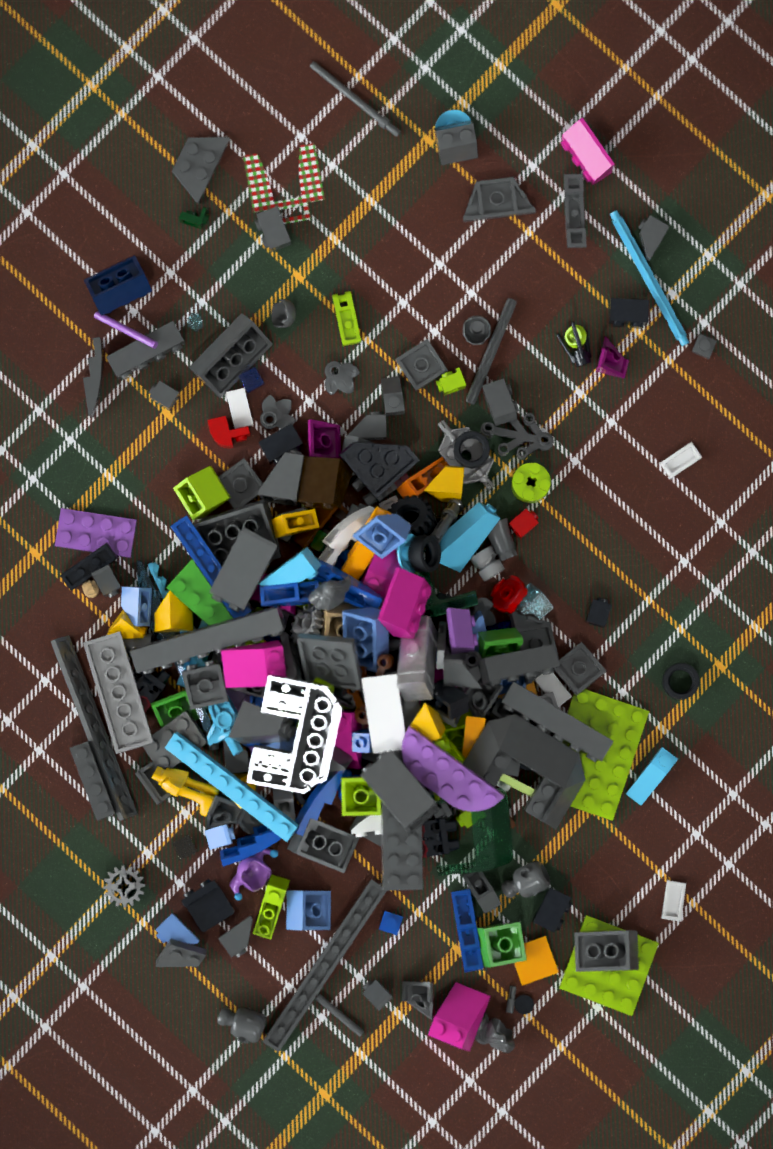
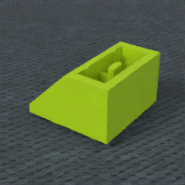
M208 466L187 477L173 488L192 520L206 517L231 498L212 466Z

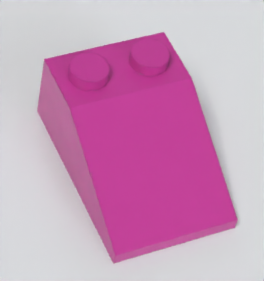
M398 547L383 559L374 554L360 581L384 599L396 567L401 568L398 561Z
M278 640L221 649L226 688L266 687L268 674L286 678L283 646Z
M342 710L334 746L352 756L353 760L347 768L362 769V753L352 752V732L362 729V724L356 721L355 710Z
M456 982L435 1015L428 1035L460 1049L470 1051L491 996Z

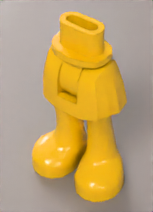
M158 766L152 779L158 781V785L175 797L183 796L197 802L200 805V814L206 817L215 795H218L220 790L212 784L191 779L188 777V771L175 768H166L165 770Z

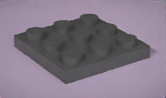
M299 633L297 641L306 682L313 683L314 679L318 677L336 688L361 690L363 687L355 638Z

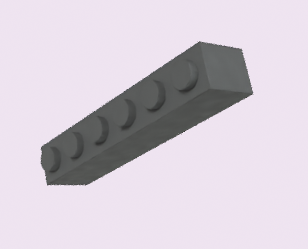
M515 682L510 684L500 701L504 704L503 708L513 713L515 710L520 713V718L527 722H530V720L537 724L536 727L546 733L547 730L554 734L552 737L560 742L565 740L570 743L569 747L576 752L584 751L587 753L586 757L595 763L597 760L602 761L614 742Z

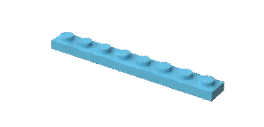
M178 731L174 733L165 749L286 842L290 840L299 827L295 821Z

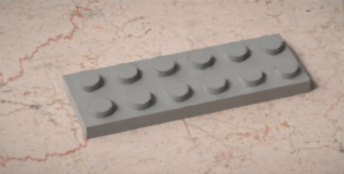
M121 632L83 642L116 754L154 743Z

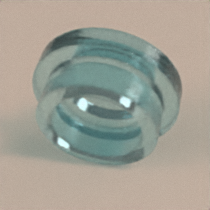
M190 313L188 318L189 328L193 329L194 332L203 328L202 318L199 313Z

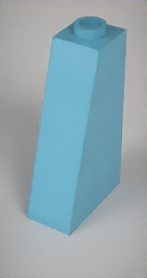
M478 502L447 530L439 543L441 548L440 564L459 573L462 571L500 520V517L495 513L497 510L492 505H484Z

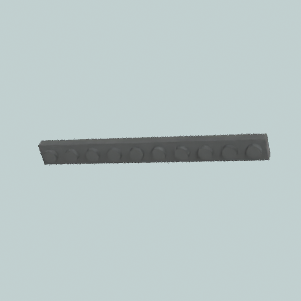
M70 636L54 639L50 642L118 820L122 821L136 816L138 813Z
M372 879L370 880L263 1040V1043L279 1053L386 893L381 885Z

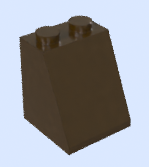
M304 456L298 502L307 509H315L316 506L322 507L324 510L341 508L353 471L340 458Z

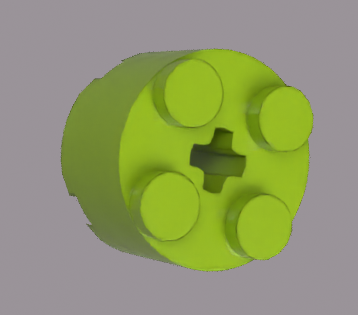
M526 463L515 471L511 488L515 497L520 501L537 503L547 495L550 489V475L538 463ZM528 479L535 481L534 487L531 485L527 486Z

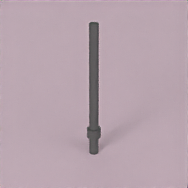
M315 61L311 63L310 68L375 119L381 128H386L395 137L399 136L401 131L390 123V119L380 115Z

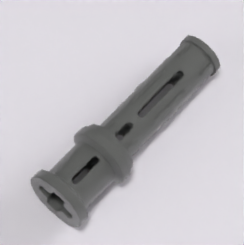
M452 498L448 501L447 508L441 512L440 521L430 534L439 543L449 526L457 521L458 514L464 509V505L460 500Z

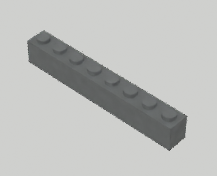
M280 605L134 647L130 650L136 672L148 674L153 672L154 668L161 666V669L173 666L172 663L177 661L180 664L186 663L194 656L198 658L206 657L209 655L208 652L216 650V653H220L221 649H227V647L232 645L239 647L245 645V642L249 640L253 642L261 641L264 639L263 636L271 634V637L283 634L282 631L286 628Z

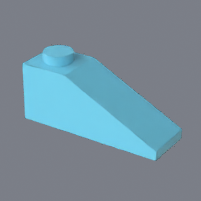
M306 547L266 575L259 584L260 586L302 582L306 578L311 580L318 574L317 570L321 564L310 549Z
M663 747L660 748L627 791L626 795L641 806L678 759Z

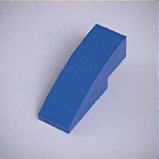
M295 582L259 587L261 606L274 607L278 605L312 604L309 602L308 596L320 585V582Z

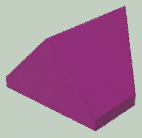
M605 336L596 372L625 379L629 360L625 359Z

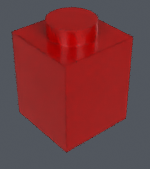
M526 508L509 523V527L521 540L538 525L537 519L539 518L532 510L528 511Z

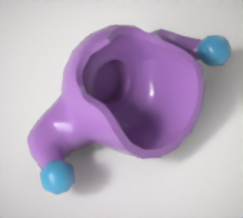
M266 848L239 863L237 873L229 884L237 901L243 898L239 891L241 885H244L251 892L260 890L269 881L272 871L263 862V856L270 855L276 858L278 856L277 850Z

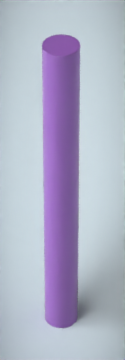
M99 311L94 314V318L153 349L158 346L157 341L107 315L101 316Z

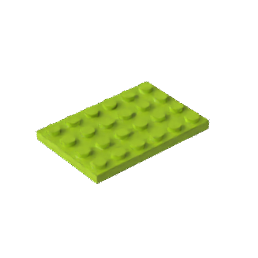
M585 689L577 696L573 694L567 714L614 742L602 761L597 760L596 763L586 757L587 753L580 750L579 754L585 782L570 807L613 821L649 711ZM565 740L561 742L568 747L570 746V743Z

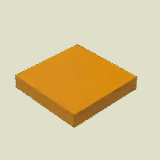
M546 936L524 943L527 960L514 963L522 986L559 973Z

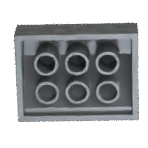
M267 499L205 517L192 523L221 566L225 563L243 527L278 545L273 560L282 557L278 538H275L271 521L273 516Z

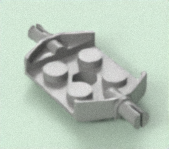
M443 420L438 424L444 432V439L438 452L449 466L463 467L455 459L453 452L454 444L457 438L464 432L470 431V428L450 429ZM467 439L462 443L460 451L461 453L464 451L471 454V460L469 461H474L481 457L483 447L478 440ZM489 455L486 462L480 467L473 469L464 467L463 484L480 482L484 484L488 491L491 488L493 489L495 486L489 480L488 473L494 459Z

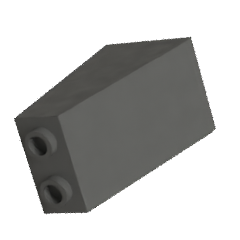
M243 527L210 589L211 598L219 603L224 601L230 604L228 607L236 612L240 610L244 612L259 586V582L273 560L278 545Z
M384 751L378 756L377 762L373 765H367L362 770L361 776L410 835L437 813L439 808L393 751Z

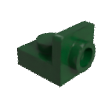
M203 207L200 217L192 211H181L179 220L182 224L202 230L203 225H207L210 214H207L206 207Z

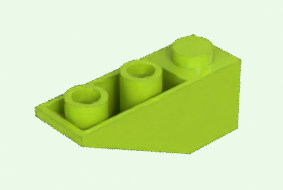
M271 875L253 934L272 939L290 880Z

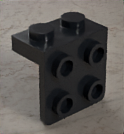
M210 879L199 884L201 888L194 892L191 889L183 894L184 899L181 900L202 932L209 930L234 914V909L216 880L211 881Z

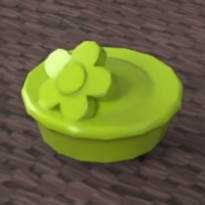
M575 325L581 345L583 346L587 337L586 331L582 326ZM571 326L565 333V341L570 347L578 348Z

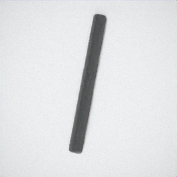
M508 298L471 385L466 398V402L470 404L476 403L515 309L517 301Z

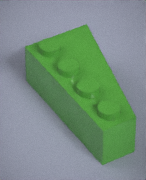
M193 559L166 587L208 626L233 619L223 603H219L211 598V586Z

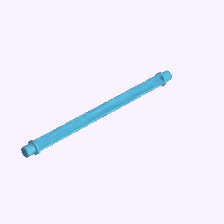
M617 210L610 214L613 220L612 223L664 318L667 320L676 340H679L682 347L689 343L686 337L687 334L679 319H677L657 279L654 277L634 237H632L627 224Z

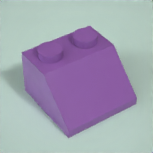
M446 608L451 654L474 651V646L478 645L477 635L472 632V627H475L474 615H470V610Z

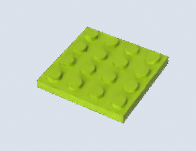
M586 915L580 932L625 930ZM638 935L639 970L576 972L574 946L559 989L632 1016L659 943Z

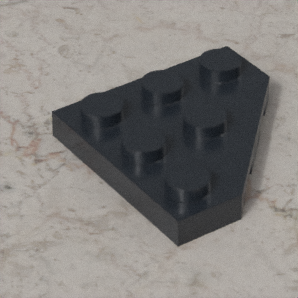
M352 442L339 454L375 498H378L420 461L407 445Z

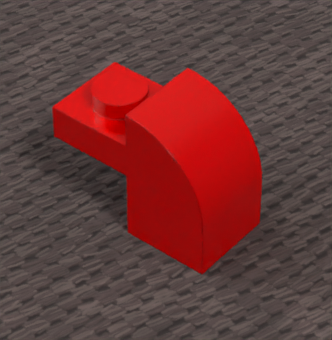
M226 416L207 420L213 440L221 447L234 448L232 440L242 442L250 436L248 426L229 430Z

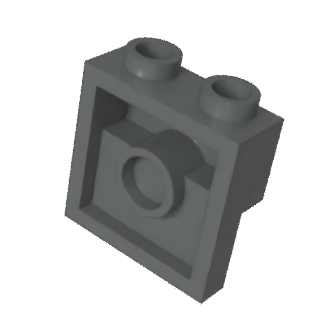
M210 660L205 662V666L198 667L197 664L186 666L187 670L182 671L190 710L229 701L221 662L217 663L216 660Z

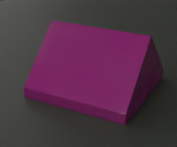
M309 419V457L341 459L339 456L341 453L340 425Z

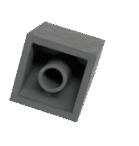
M290 451V453L285 452L258 491L261 500L267 499L269 503L295 507L301 506V503L298 502L304 455L301 452Z
M243 701L229 734L230 738L241 744L289 742L290 738L294 736L296 732L295 722L285 716L261 712L262 707Z

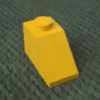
M315 509L283 514L271 519L275 538L295 535L319 528Z

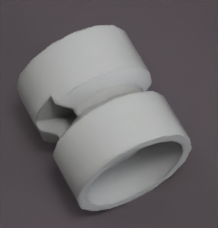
M491 546L480 551L470 559L474 567L480 569L479 574L484 582L505 569L501 561L495 559L496 554Z

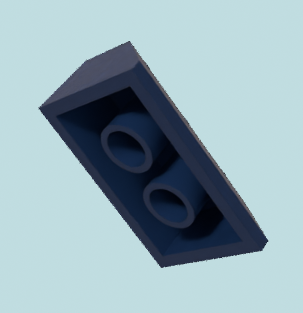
M135 255L84 279L101 316L111 313L114 309L127 305L131 301L152 292Z

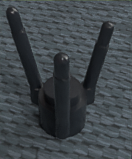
M571 322L578 350L574 352L575 355L572 354L561 335L557 334L556 336L570 357L571 363H576V366L580 367L591 363L590 358L592 356L589 347L588 331L585 330L587 337L585 348L582 349L575 323Z

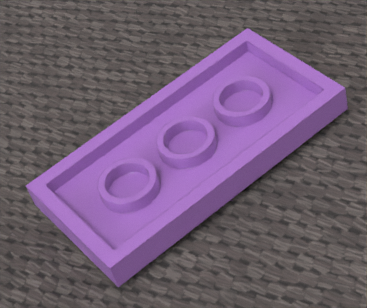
M61 508L55 547L94 552L107 542L117 556L131 558L137 520Z

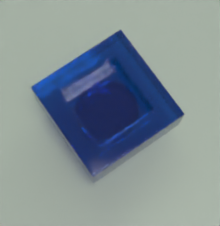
M256 367L239 375V379L247 393L264 385Z

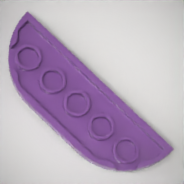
M412 726L408 727L402 743L403 761L406 768L420 783L452 806L465 811H482L493 807L503 799L504 794L415 728Z

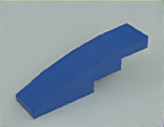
M317 558L321 566L317 570L318 574L312 579L321 583L324 581H342L350 575ZM350 576L352 583L349 590L345 593L344 601L359 608H379L383 597Z
M346 770L329 772L327 780L321 784L319 783L312 791L295 820L299 825L295 831L296 834L304 835L310 818L318 820L324 803L332 805L341 783V777L344 776Z
M264 824L253 827L254 834L236 839L237 846L220 850L222 865L226 866L244 860L263 851L282 838Z
M470 889L451 892L464 973L483 970Z

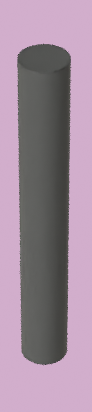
M321 994L316 997L315 1000L355 1034L359 1037L363 1034L364 1030L325 997Z

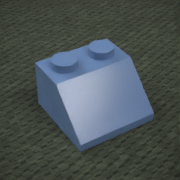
M287 891L286 930H330L331 891Z

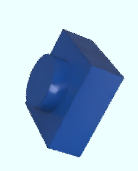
M384 911L379 930L397 935L403 917Z

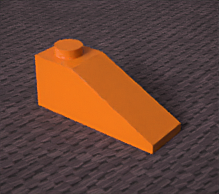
M443 457L439 458L404 481L396 490L403 499H405V496L411 498L412 495L419 498L426 493L424 489L448 463Z

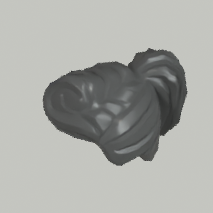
M347 576L342 581L322 582L308 596L309 602L317 610H333L343 603L345 593L349 590L352 583L350 576Z
M484 1013L475 1037L476 1041L483 1045L489 1043L492 1048L504 1053H510L515 1048V1042L512 1039L513 1031L507 1029L499 1019L492 1018L489 1021L487 1013Z

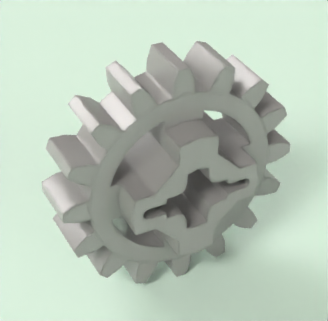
M314 605L303 606V611L298 610V614L294 616L295 622L291 623L293 627L290 633H292L291 639L296 644H298L297 637L299 633L320 635L319 629L323 628L321 624L324 621V618H322L323 612L317 610Z
M122 865L120 871L115 867V873L108 872L110 878L104 879L108 883L107 886H103V889H108L105 896H111L109 902L112 903L115 900L117 907H119L120 903H123L124 908L127 907V903L133 906V900L140 901L141 899L138 895L145 893L141 890V887H145L146 884H141L140 882L144 877L137 876L139 874L138 870L132 872L133 867L131 866L126 870L125 865ZM120 874V879L117 883L112 884L113 879ZM127 874L133 876L136 882L132 883L128 879ZM123 881H125L126 884H129V888L126 889L125 895L123 889L119 888V885H122ZM133 889H137L134 896L129 898V893ZM116 890L120 894L121 899L117 898L112 891Z

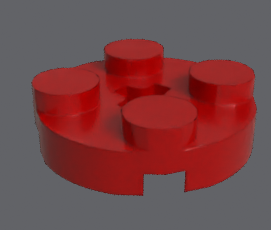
M511 575L507 580L503 578L494 586L491 592V597H493L491 602L493 607L499 612L513 613L527 595L528 589L517 576Z

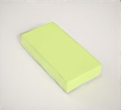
M502 774L499 781L530 797L535 789L506 774Z

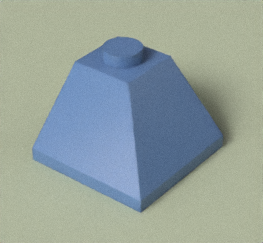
M398 514L377 515L356 531L353 537L383 559L407 540L411 524Z

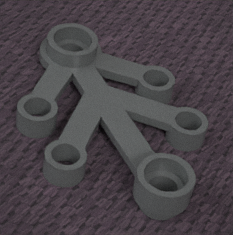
M532 413L525 414L523 422L531 428L534 435L528 434L518 419L510 421L516 431L495 427L491 422L483 423L480 429V433L486 439H490L494 435L514 439L507 444L501 443L498 446L497 452L500 456L508 455L509 451L525 442L533 443L527 448H518L516 457L519 460H525L528 455L538 449L542 451L549 450L554 443L552 435L542 432L535 422V416ZM530 417L532 421L529 422L526 418ZM485 427H491L492 430L487 431ZM541 439H547L548 442L544 443ZM500 448H506L507 451L502 452ZM522 451V452H524L526 455L521 456V455L519 454V452Z

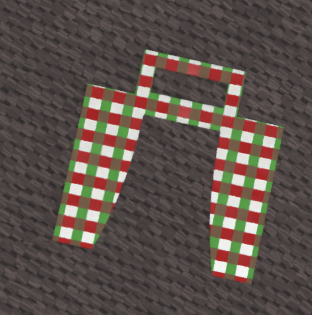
M314 143L300 146L299 178L302 194L300 198L274 202L270 183L258 154L243 156L253 213L265 211L278 206L279 210L303 206L304 215L283 218L284 224L311 219L309 202L325 200Z

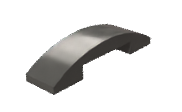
M564 174L567 248L587 247L583 174Z

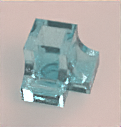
M529 583L526 586L528 593L516 609L524 616L532 613L540 620L554 607L541 590L532 583Z

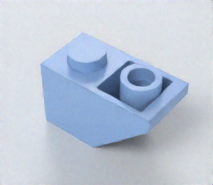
M227 824L205 831L210 850L233 844L232 839H236L233 828H229Z

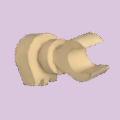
M95 580L83 583L82 589L87 597L94 598L99 594V587Z

